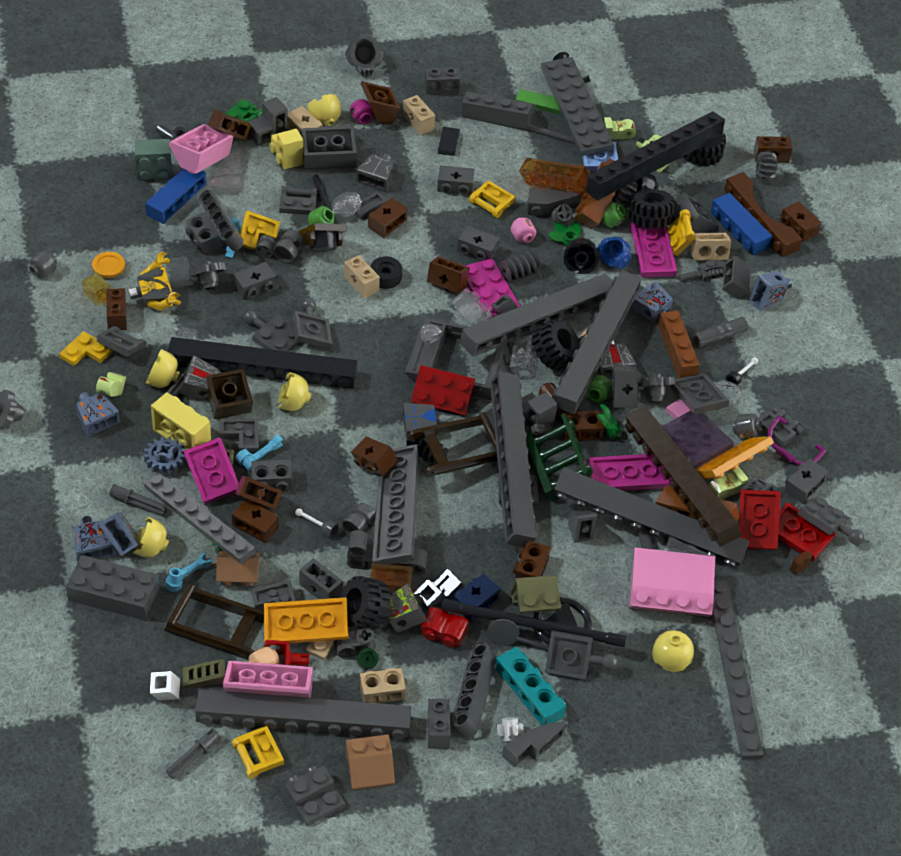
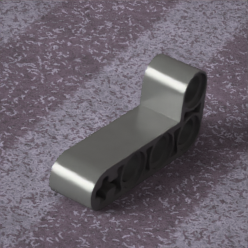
M359 530L350 533L347 564L350 568L415 575L425 573L427 552L425 550L414 548V560L374 567L372 562L373 544L368 543V535Z

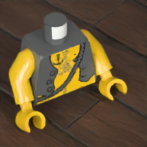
M159 252L157 259L140 273V276L137 277L138 287L128 289L131 300L141 297L144 306L158 311L165 310L173 304H181V301L176 299L180 295L172 292L165 266H162V264L170 263L169 258L163 260L164 256L167 255L165 252Z

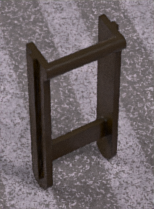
M486 413L415 429L407 434L409 441L424 438L437 464L424 470L426 477L498 461L495 431ZM483 425L495 451L449 462L436 435Z
M188 584L164 631L249 660V654L255 650L243 646V643L255 621L264 623V611L197 589L194 585ZM189 599L243 616L231 640L229 641L177 623Z

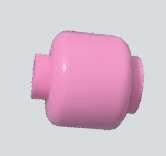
M517 218L512 223L511 233L518 243H530L536 236L537 231L530 219Z

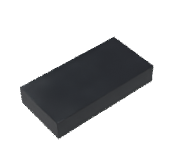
M443 127L438 154L455 156L460 129Z

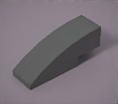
M563 721L550 723L524 732L504 745L502 757L513 767H516L528 755L536 760L565 735L566 723Z

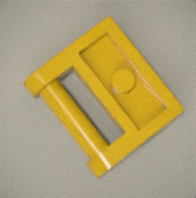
M488 180L471 194L469 202L473 205L477 204L492 213V216L497 219L503 211L515 202L516 196ZM480 197H483L484 199H486V200H488L489 202L493 203V204L496 205L497 207L495 208L494 206H492V205H490L489 203L485 202L484 200L480 199Z
M687 209L682 210L680 216L667 228L673 255L679 256L696 239L690 222L691 214Z
M267 726L236 737L231 742L247 769L246 774L249 779L284 764V759ZM245 744H251L259 761L258 764H253Z

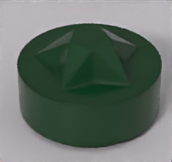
M371 648L362 649L357 655V664L364 670H370L378 663V655Z

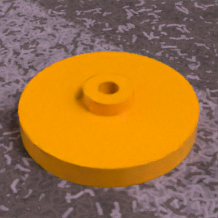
M103 252L93 259L92 268L99 277L115 278L124 272L125 260L118 253Z

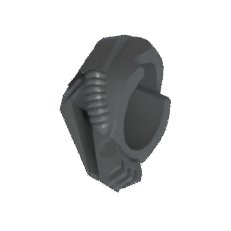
M360 34L351 40L345 55L350 65L355 66L362 77H371L375 67L381 64L384 52L374 37L368 34Z

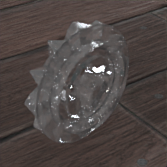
M721 381L715 384L723 394L726 390L728 391V397L726 398L729 400L730 406L734 403L738 404V401L741 399V390L736 384L729 381Z

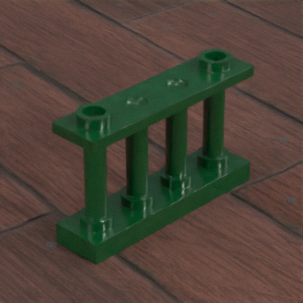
M565 413L561 415L564 422L563 425L539 437L538 435L534 436L530 430L526 432V443L545 494L552 502L559 499L557 493H554L558 480L555 481L551 478L554 472L579 461L581 469L575 471L576 473L592 478L591 474L594 473L590 463L586 462L574 431L577 429L572 418H567ZM566 431L568 432L570 439L546 451L540 449L542 443ZM573 446L575 454L551 466L546 465L545 461L548 460L547 458Z

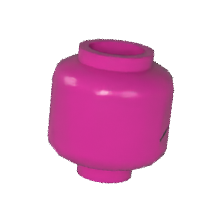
M356 100L350 106V114L356 123L367 124L372 120L374 113L367 100Z

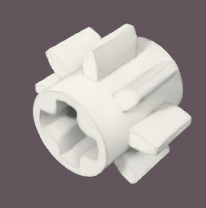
M516 717L503 718L502 724L497 725L498 735L503 736V741H511L519 736V734L524 733L523 724L521 722L518 723V718Z

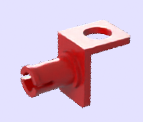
M265 640L264 647L272 645L280 647L274 650L278 655H283V665L309 666L310 658L308 657L310 655L291 653L289 641Z

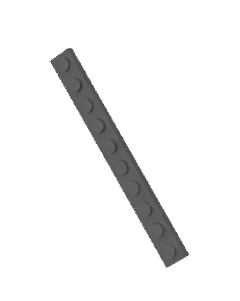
M714 581L712 615L741 760L762 759L763 751L728 581Z

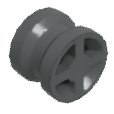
M566 204L559 205L552 212L553 221L560 224L566 223L572 218V209Z
M261 236L255 248L256 254L263 258H270L276 241L270 236Z

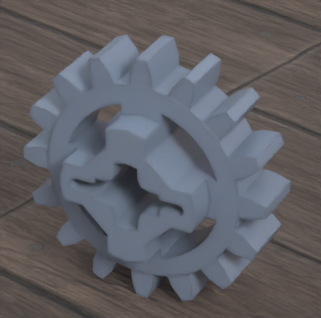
M163 436L160 438V441L153 439L154 444L148 443V448L144 449V462H146L147 468L152 467L153 473L158 470L161 474L163 471H166L167 475H170L171 470L176 473L177 467L183 468V463H186L184 444H179L178 439L171 441L170 436L167 440H164Z

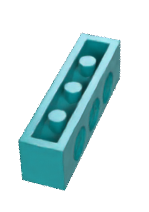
M516 646L496 658L495 669L541 726L555 723L564 718L566 710L564 700L556 695L552 685L542 678L538 668L532 666L524 652H521Z

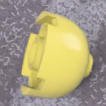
M323 95L321 100L317 101L315 98L308 103V112L319 120L322 125H333L341 115V103L336 95Z
M161 349L146 384L156 388H165L172 381L175 382L180 373L177 371V359L169 352Z
M289 372L285 378L288 382L283 384L280 390L278 403L281 401L282 403L278 408L285 411H297L303 407L304 403H309L311 393L308 392L309 386L303 377Z
M147 517L144 521L147 525L145 528H140L138 532V546L135 547L132 553L145 558H153L161 550H166L169 540L166 539L167 531L165 526L156 519Z
M670 630L658 636L653 646L652 656L655 663L662 666V669L678 672L691 664L694 646L686 634L681 631Z

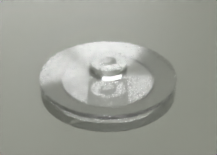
M356 192L343 193L333 200L331 204L332 212L337 217L350 216L359 210L362 205V199Z

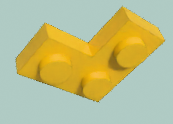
M247 210L244 214L240 230L244 240L242 247L255 250L259 235L270 236L275 240L280 221Z
M83 331L59 353V358L72 366H75L86 355L102 363L113 352V349L106 348L104 345L96 342L97 339Z

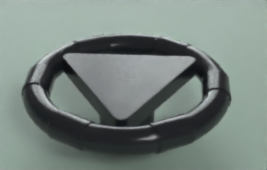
M560 597L561 609L554 612L547 619V621L577 626L570 609L572 607L582 615L585 622L584 628L592 629V619L587 609L579 602L569 598ZM535 612L533 618L541 619L543 612ZM534 629L539 639L549 645L551 637L543 632V630Z

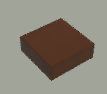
M807 550L794 558L790 571L796 575L810 565L812 554Z

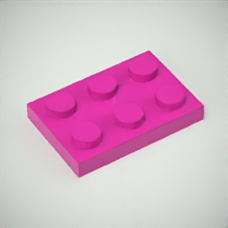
M220 437L184 451L204 505L236 492L239 483Z

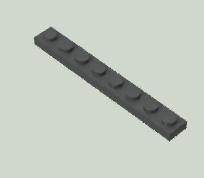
M158 472L144 482L145 488L239 564L244 563L256 554V549L253 545Z

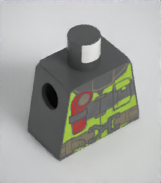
M408 583L391 594L389 615L385 618L384 624H381L380 629L391 624L396 632H401L427 621Z

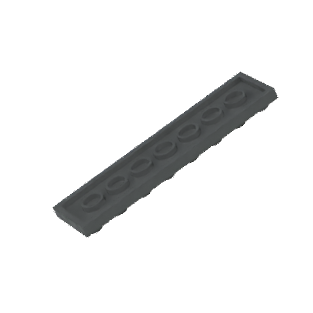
M573 57L541 63V70L580 155L585 156L614 150L611 137Z
M418 444L392 449L398 461L383 476L379 474L372 557L374 567L414 560L420 455Z

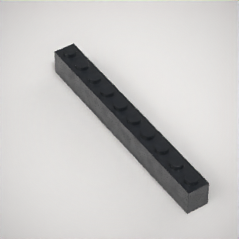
M712 111L588 174L586 192L598 201L716 140L723 135L725 119Z
M171 337L168 352L177 359L178 367L184 368L188 367L194 355L216 367L220 372L244 369L245 375L249 377H264L267 379L285 380L287 382L288 380L285 378L291 372L303 377L308 384L335 386L343 389H354L357 375V360L177 337Z

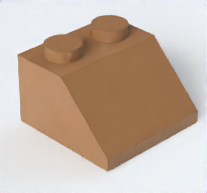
M219 551L216 581H221L223 585H232L233 582H241V585L245 586L254 585V583L258 582L260 552H256L255 555L244 563L239 564L226 552Z
M389 734L346 740V758L352 790L395 785Z

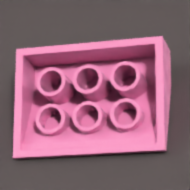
M634 548L629 608L710 617L712 615L714 599L715 556Z

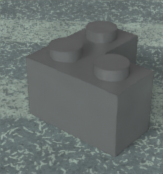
M277 97L263 102L262 116L248 121L249 124H252L248 134L258 146L271 141V135L288 131V109Z
M546 392L537 397L530 393L521 398L523 400V415L525 416L524 426L532 432L530 428L534 424L554 427L557 403L554 398L550 397Z

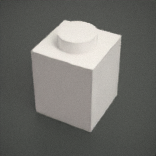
M172 671L151 673L150 694L158 700L179 699L180 678Z

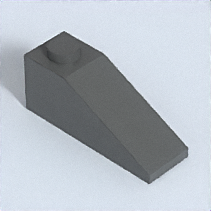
M529 188L527 215H551L553 210L562 204L570 206L571 209L577 208L581 203L582 192Z

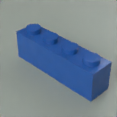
M182 168L163 188H160L152 198L147 200L145 205L146 215L164 224L207 184L206 172L202 170L197 174H192Z
M730 193L713 200L711 214L722 223L724 228H727L732 233L733 237L743 245L745 250L755 255L770 248L772 235Z

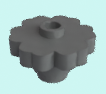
M203 262L200 266L188 269L189 276L200 277V282L204 289L218 287L217 282H219L217 273L225 271L226 265L225 262Z
M661 374L650 375V378L641 379L640 383L637 384L638 387H647V397H649L650 401H664L666 386L675 385V377H661Z
M8 390L0 392V429L3 430L4 428H9L13 422L20 421L24 415L23 406L17 403L15 394Z

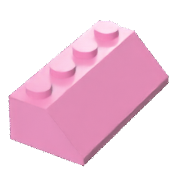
M202 124L170 141L169 146L180 167L186 169L189 173L197 174L230 155L234 136Z
M228 661L223 688L227 692L311 698L313 667Z

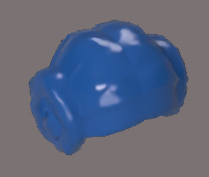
M607 237L597 247L601 261L611 268L621 270L632 259L631 247L621 237Z

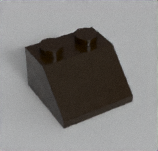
M244 369L206 375L209 403L214 419L251 413L253 399Z

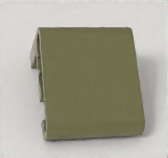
M556 575L515 578L510 594L512 603H518L519 614L558 611L561 609Z

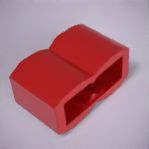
M430 607L426 615L427 621L421 625V635L430 641H441L447 647L459 648L468 630L469 620L460 615L449 614L448 612L441 611L439 608Z

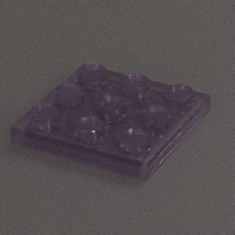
M689 411L662 426L695 469L733 448L734 442L704 413L694 415Z

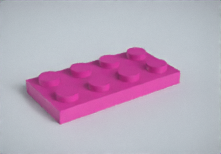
M631 221L630 228L641 277L676 276L677 269L667 226L645 228Z
M492 258L465 265L470 267L467 286L486 320L497 315L491 305L504 294L511 297L517 307H521Z
M645 454L590 457L588 459V463H590L594 471L591 474L592 478L619 490L631 491L663 489L665 486L671 487L669 480H664L660 469L654 467L651 457H647Z

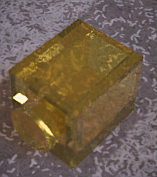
M97 272L82 280L83 293L95 305L106 301V289H110V285Z

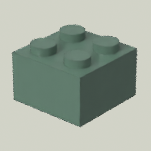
M170 139L135 140L137 180L172 178Z

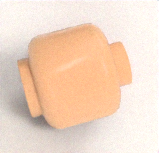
M269 647L252 651L249 654V661H247L278 665L280 663L277 652Z

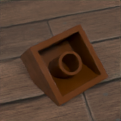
M362 81L361 86L377 121L392 124L401 109L392 89Z

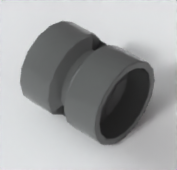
M295 230L286 231L273 248L274 256L284 263H292L305 246L303 236Z
M360 503L353 510V513H350L341 522V526L349 536L352 531L357 530L367 533L368 529L375 525L376 511L370 505Z

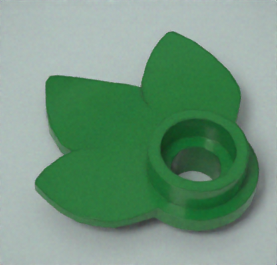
M556 222L554 232L548 233V236L553 241L561 242L567 246L570 241L579 238L581 227L577 222L571 223L569 227Z
M600 404L603 414H598L597 417L604 425L606 433L611 439L620 438L621 426L614 415L611 414L609 408L604 404Z

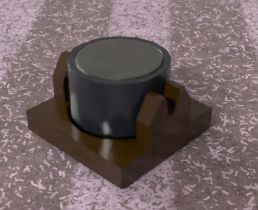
M314 223L299 230L298 233L303 236L305 247H310L311 251H333L338 246H342V233L347 231V225Z

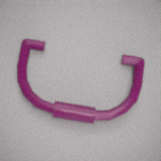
M777 416L768 429V436H771V438L772 431L777 423L780 421L785 425L787 422L781 416ZM775 443L771 445L776 450V453L789 463H794L798 466L801 463H806L796 460L793 455L782 447H778ZM819 444L815 448L820 452L813 459L816 463L826 452V449Z

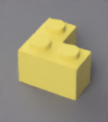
M297 128L271 135L270 151L275 153L277 163L281 164L284 170L303 165V138Z

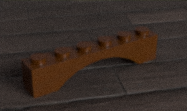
M745 172L726 179L725 193H730L772 235L771 245L775 252L784 257L800 250L802 238L792 227L775 221L761 210L754 198L753 182Z

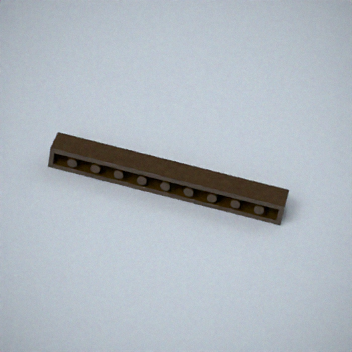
M643 406L625 415L627 421L625 427L628 433L634 435L637 445H642L645 455L651 457L654 467L660 469L664 480H669L672 490L679 493L681 502L688 505L691 515L697 517L701 528H706L711 541H716L719 547L741 537L738 522L648 408Z

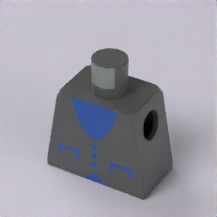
M403 403L406 443L408 440L407 434L410 431L447 423V415L436 416L433 405Z

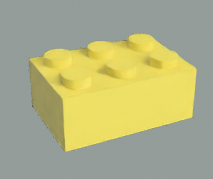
M166 392L151 405L153 430L164 438L168 439L170 436L171 441L178 439L179 444L183 443L186 450L211 441L210 421L208 418L195 412L192 407L182 403L176 396Z

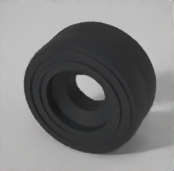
M384 256L375 259L371 263L370 267L380 277L379 288L390 289L399 285L402 280V266L397 259ZM389 271L390 274H382L381 272Z

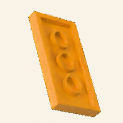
M771 436L748 438L696 468V470L704 480L712 477L714 479L721 478L727 470H734L739 467V463L753 459V455L756 453L760 454L767 451V447L774 442Z
M347 597L264 603V643L265 640L289 641L290 644L349 639Z

